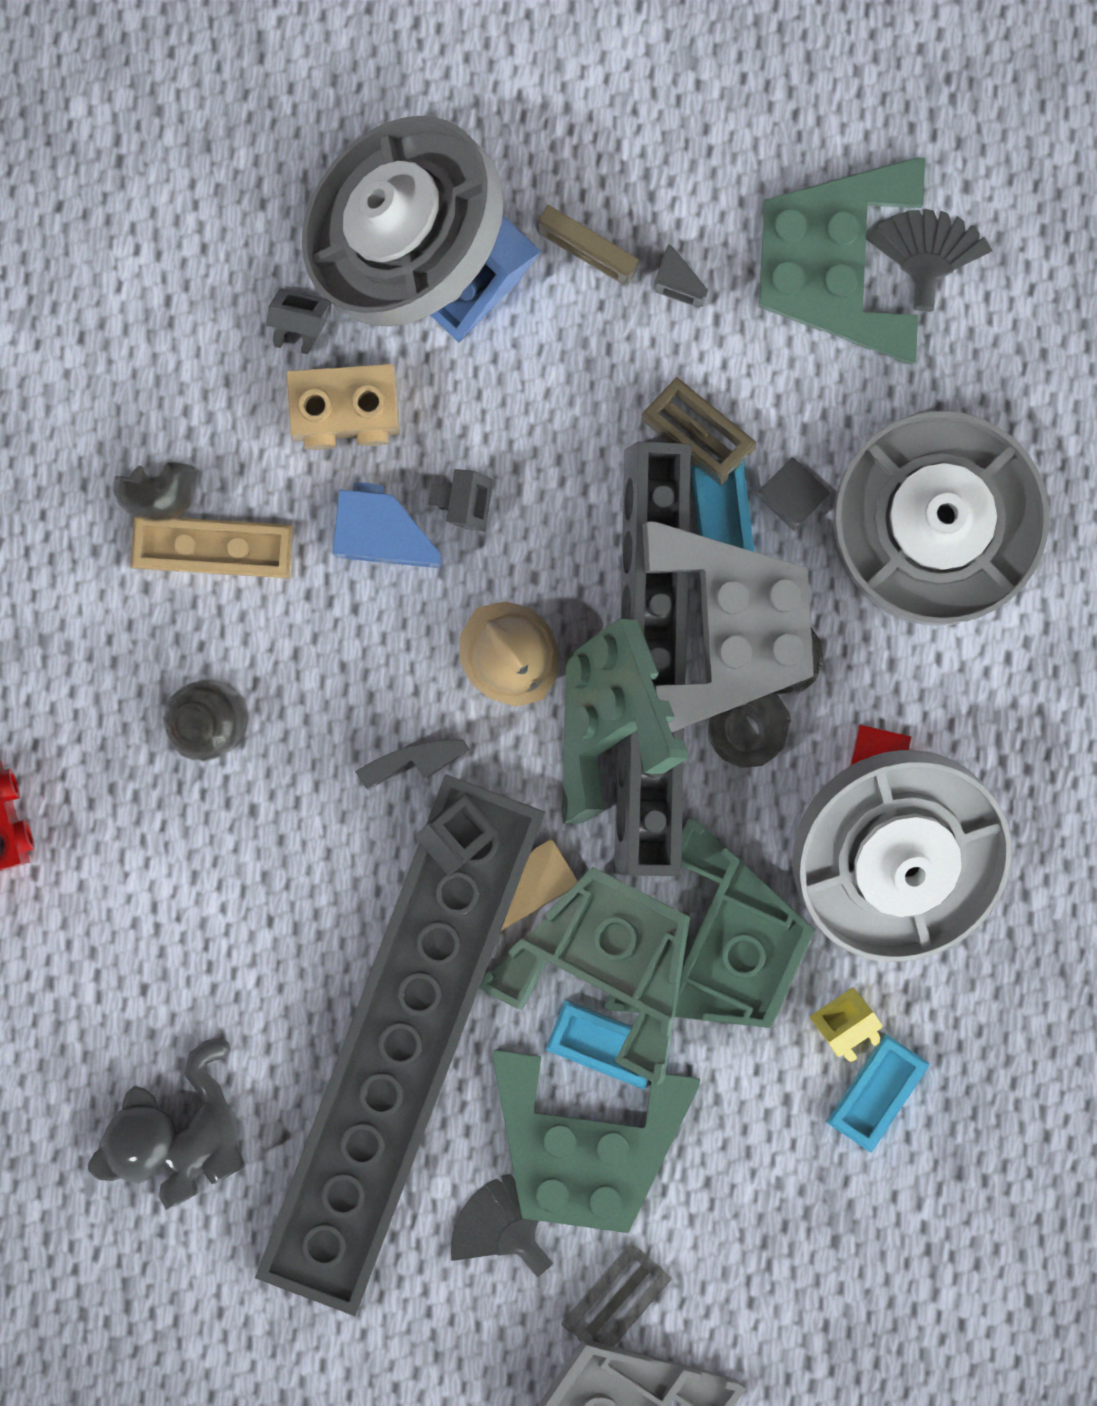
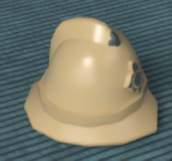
M504 601L475 609L460 636L459 660L471 684L489 699L515 707L543 700L558 677V646L550 626L531 608Z

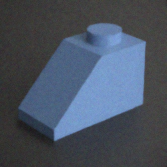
M502 215V224L496 242L480 272L456 301L447 304L430 316L458 343L461 342L520 281L541 251Z
M355 482L353 483L352 491L339 490L333 555L336 558L441 569L442 556L395 497L384 494L385 486Z

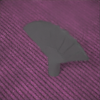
M923 209V215L919 210H909L893 215L878 224L866 236L867 241L899 264L900 268L914 279L913 309L916 311H934L936 283L943 277L952 274L954 270L992 252L985 237L980 239V233L973 225L965 232V222L958 216L952 225L948 213L940 211L939 218L937 219L934 211L929 209Z
M511 1174L501 1176L502 1182L497 1178L488 1182L474 1193L462 1208L454 1225L451 1240V1261L497 1254L498 1256L516 1254L521 1257L536 1277H539L553 1265V1262L535 1242V1231L539 1221L522 1218L515 1178Z

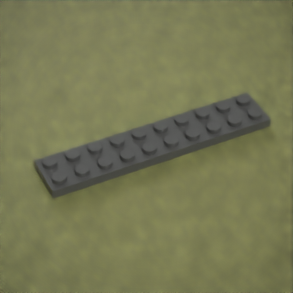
M447 774L443 778L427 823L460 795L465 793L499 834L452 875H448L419 842L255 1279L352 1316H356L545 815V811Z

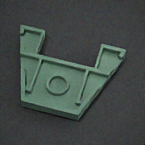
M913 158L765 199L763 206L759 308L816 330L825 331L860 347L892 357L894 360L904 364H915L918 315L863 311L867 207L921 208L924 195L925 158Z
M616 620L566 657L563 824L584 823L605 810L598 755L635 731H638L644 773L664 774L689 758L684 739H674L668 722H672L675 718L669 701L659 700L651 679H656L658 672L638 620Z
M689 817L682 831L681 866L718 882L719 888L682 968L675 1017L772 1028L816 929L703 825ZM610 994L604 1005L605 1008L613 1011L639 1013V1010Z
M592 867L545 914L546 918L525 939L521 938L508 951L509 955L492 972L488 971L484 975L479 989L516 1009L523 1010L546 963L550 962L639 1010V1014L614 1062L657 1085H662L666 1074L690 917Z
M494 1050L493 1063L522 1218L629 1233L700 1085V1078L665 1074L662 1085L650 1082L644 1127L535 1112L534 1107L541 1056Z

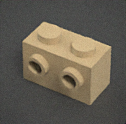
M394 364L286 371L290 433L295 442L304 441L305 449L324 450L335 448L336 439L357 438V445L380 446L389 444V435H400L397 378Z

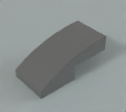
M464 740L426 742L389 753L368 763L355 772L367 790L374 788L412 762L422 777L426 779L470 749Z

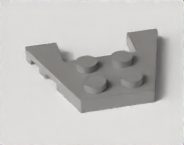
M646 522L642 524L645 573L700 572L706 684L654 686L659 700L669 701L675 718L672 722H668L671 732L814 676L808 568L661 523Z
M583 1339L538 1406H669L672 1400L677 1401L683 1406H735L746 1388L734 1378Z

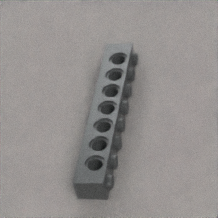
M638 441L624 450L620 619L638 620L658 672L656 679H651L653 685H685L688 572L645 573L642 524L657 522L689 532L691 444ZM684 728L672 732L673 738L684 739ZM638 731L617 743L614 873L637 876H681L683 762L664 774L644 773Z

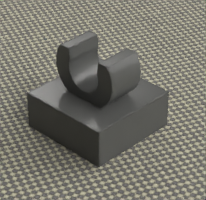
M280 288L269 305L266 326L276 328L273 333L274 346L281 348L286 338V332L291 331L301 335L303 339L301 353L308 354L327 322L331 302L327 299Z
M454 469L452 486L431 484L428 505L438 506L441 510H448L446 522L463 529L486 532L493 480L475 471Z

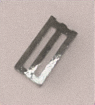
M631 1241L561 1321V1325L576 1335L580 1342L586 1339L614 1347L672 1280V1276ZM633 1258L637 1260L640 1265L585 1328L580 1325L578 1321ZM650 1272L656 1277L602 1341L597 1340L594 1337L648 1273Z

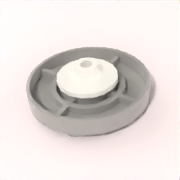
M411 116L382 124L362 135L349 145L330 165L319 181L307 208L302 231V252L305 268L316 289L349 317L374 326H397L415 322L456 301L487 261L502 224L503 190L494 162L464 130L447 120L437 117Z
M929 411L914 414L891 423L870 438L855 454L844 471L836 491L832 515L833 535L840 561L846 573L859 591L883 611L908 622L932 626L955 625L980 618L995 611L1011 600L1027 584L1034 574L1046 547L1049 532V504L1046 489L1036 465L1024 448L1007 432L982 418L970 414L953 411ZM937 510L946 513L948 524H944L938 519Z
M917 750L892 751L871 756L846 768L831 779L814 797L806 809L796 833L793 846V873L800 897L814 922L838 946L855 955L876 961H912L933 956L958 944L975 931L990 915L998 903L1008 880L1012 859V841L1008 823L1001 807L985 785L966 767L952 759L931 752Z

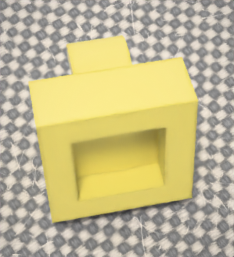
M854 987L809 1016L838 1057L843 1055L848 1061L853 1062L857 1059L852 1048L866 1038L874 1046L880 1043V1036L877 1031L883 1026Z

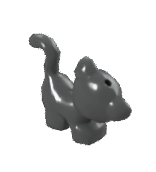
M225 1039L206 1040L189 1052L184 1075L199 1093L203 1104L195 1113L189 1126L182 1132H176L173 1121L166 1112L158 1108L155 1097L148 1090L133 1086L126 1093L122 1109L113 1116L102 1137L101 1148L94 1152L88 1162V1171L93 1177L104 1181H115L121 1178L140 1184L155 1176L164 1175L168 1179L160 1185L159 1198L165 1209L169 1210L199 1193L195 1181L196 1177L205 1174L211 1184H216L244 1168L245 1163L237 1145L238 1128L236 1114L227 1104L220 1085L206 1072L208 1063L225 1059L231 1049Z

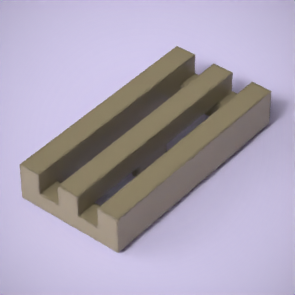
M549 204L540 216L538 231L541 236L625 286V284L628 285L638 270V258Z
M678 377L642 413V421L668 443L691 444V462L720 486L728 479L732 470L736 471L742 464L745 456H750L756 449L757 442ZM677 396L695 413L737 446L732 452L702 425L672 403L671 400ZM659 412H664L723 462L721 464L718 463L662 417Z

